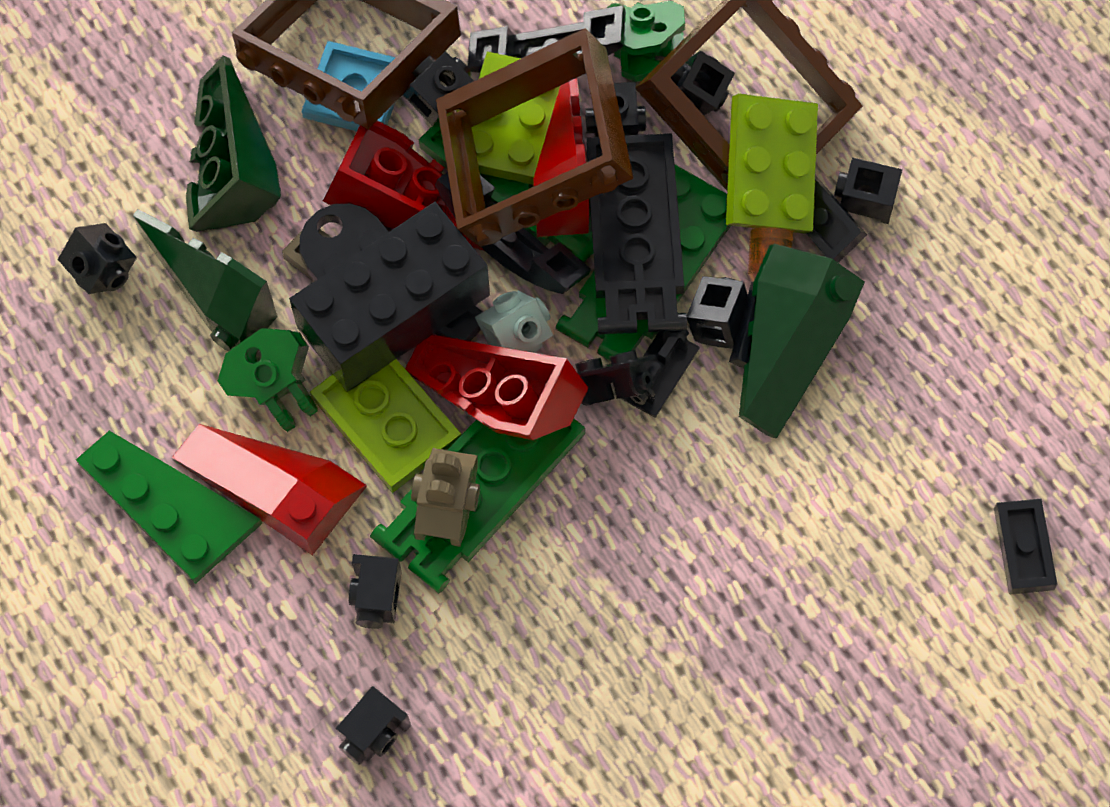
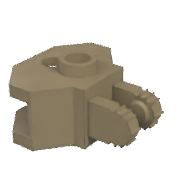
M436 448L432 449L429 458L426 459L423 474L416 473L412 485L411 500L417 501L414 529L415 539L425 540L426 535L450 539L451 545L461 546L470 511H476L479 499L480 484H476L477 455Z

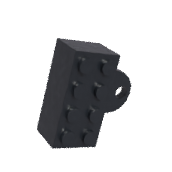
M433 202L390 232L366 208L351 203L332 204L318 210L306 221L300 234V255L314 282L290 297L289 300L297 329L346 392H349L445 325L464 314L470 308L489 297L488 265L462 233L457 230V227L436 202ZM327 223H337L342 226L341 232L335 237L327 238L319 233L321 227Z

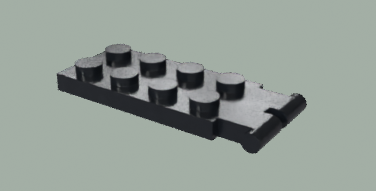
M672 133L626 135L625 140L634 179L618 185L610 192L600 193L590 198L596 298H605L606 317H598V335L637 333V320H647L648 332L687 330V314L677 312L676 294H684V275ZM599 137L586 138L587 162L603 156Z

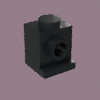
M852 157L848 173L841 171L839 173L834 197L842 198L840 204L849 213L881 220V223L889 224L903 169Z
M702 277L687 313V321L695 342L733 349L748 295L744 281H737L728 277Z
M353 554L352 565L355 575L359 576V579H351L349 605L355 606L357 614L355 623L358 626L370 629L382 628L383 622L395 623L402 574L399 558Z
M372 686L335 728L339 739L343 741L338 747L349 759L360 765L364 760L368 762L375 753L379 757L383 756L397 739L398 735L394 731L399 727L406 732L410 728L411 723L407 713Z

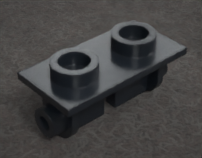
M688 330L657 333L643 355L655 354L656 359L644 362L646 371L650 372L653 377L652 388L648 389L644 395L620 399L654 418L657 417L700 349L699 346L688 341Z
M631 350L610 356V364L603 365L601 357L576 363L577 373L588 386L582 404L589 406L615 399L611 383H613L616 399L646 394L648 389H651L653 386V377L650 372L646 371L644 362L656 359L655 354L638 358L636 350Z

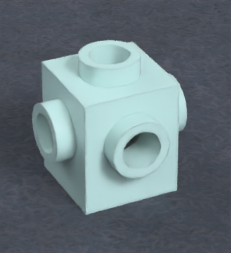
M519 290L500 295L493 301L494 306L475 317L489 345L535 353L542 347V342L553 336L547 323L551 317L545 304L538 297L533 298Z

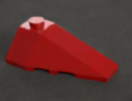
M577 78L561 85L534 174L533 186L586 163ZM589 199L578 203L576 207L570 210L560 211L540 220L536 224L537 237L588 234Z
M378 120L369 129L359 126L323 202L329 205L351 203L366 208L385 227L393 229L433 202H436L457 227L456 219L435 187L436 180L443 176L444 167L435 159L428 162L412 149L414 142L410 138ZM462 234L474 249L484 251L472 240H470L468 237Z
M431 335L419 343L405 367L412 377L494 432L535 440L570 426L588 390V386L566 358L438 335Z
M198 424L171 457L181 466L251 514L260 518L265 524L312 556L367 487L366 484L330 460Z

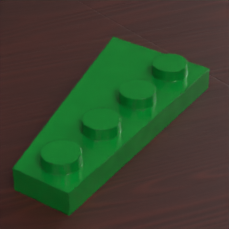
M110 430L76 459L78 465L195 584L263 524L260 518Z

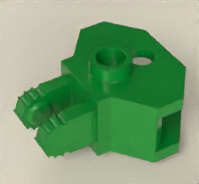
M671 0L647 5L637 2L631 8L623 5L626 9L624 46L614 52V57L620 59L622 77L633 82L642 81L661 62L655 60V57H666L684 39V6ZM615 2V3L610 4L607 8L616 7V6H621V5H620V3L617 4V3Z
M261 328L225 354L217 381L227 396L256 398L260 405L268 407L280 426L287 432L296 427L292 414L280 400L289 392H291L304 413L311 417L318 412V407L302 384L306 381L301 373L309 345L300 332ZM260 350L261 359L260 361H257L256 355Z

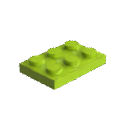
M486 52L479 79L520 58ZM560 86L472 127L479 173L533 185L534 174Z
M740 93L732 96L726 225L804 234L813 231L818 103Z
M397 359L349 392H346L333 374L309 391L314 402L392 493L415 477L416 473L418 474L424 470L426 459L429 458L433 448L448 450L462 435Z

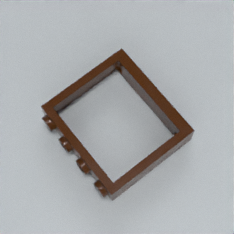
M265 0L232 31L237 53L236 57L246 69L255 70L271 78L278 86L288 87L303 95L309 102L315 105L320 104L337 113L343 120L353 121L366 129H369L404 94L408 86L416 79L412 72L428 56L437 60L461 36L458 7L447 0H361L422 32L362 91H359L271 45L317 0Z
M723 0L635 87L639 94L726 191H728L730 145L670 77L741 7L834 112L817 130L816 155L863 107L856 98L852 86L846 81L839 79L828 66V61L824 54L818 49L811 47L800 34L801 31L796 22L784 16L773 3V0Z
M586 28L436 99L457 230L479 247L496 243L504 236L522 228L532 227L544 218L560 211L570 210L582 201L600 193L610 192L618 185L634 179L607 50ZM586 74L603 156L485 208L472 127Z

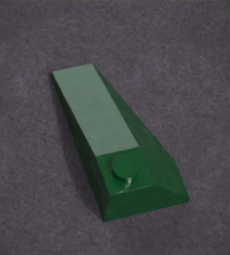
M223 55L199 80L194 124L204 130L198 139L197 147L191 149L190 162L200 163L198 183L190 182L187 184L186 190L189 229L195 232L256 222L269 208H273L281 198V188L279 186L275 160L230 58Z
M139 209L132 215L139 233L212 332L210 334L212 340L221 348L230 351L261 328L268 329L278 317L266 280L222 252L215 259L206 250L207 247L204 243L195 238H192L188 244L185 243L180 233L172 226Z
M777 244L769 245L753 282L752 297H756L754 321L749 322L748 336L752 337L750 361L744 365L739 417L765 435L778 438L849 321L865 281L832 258Z

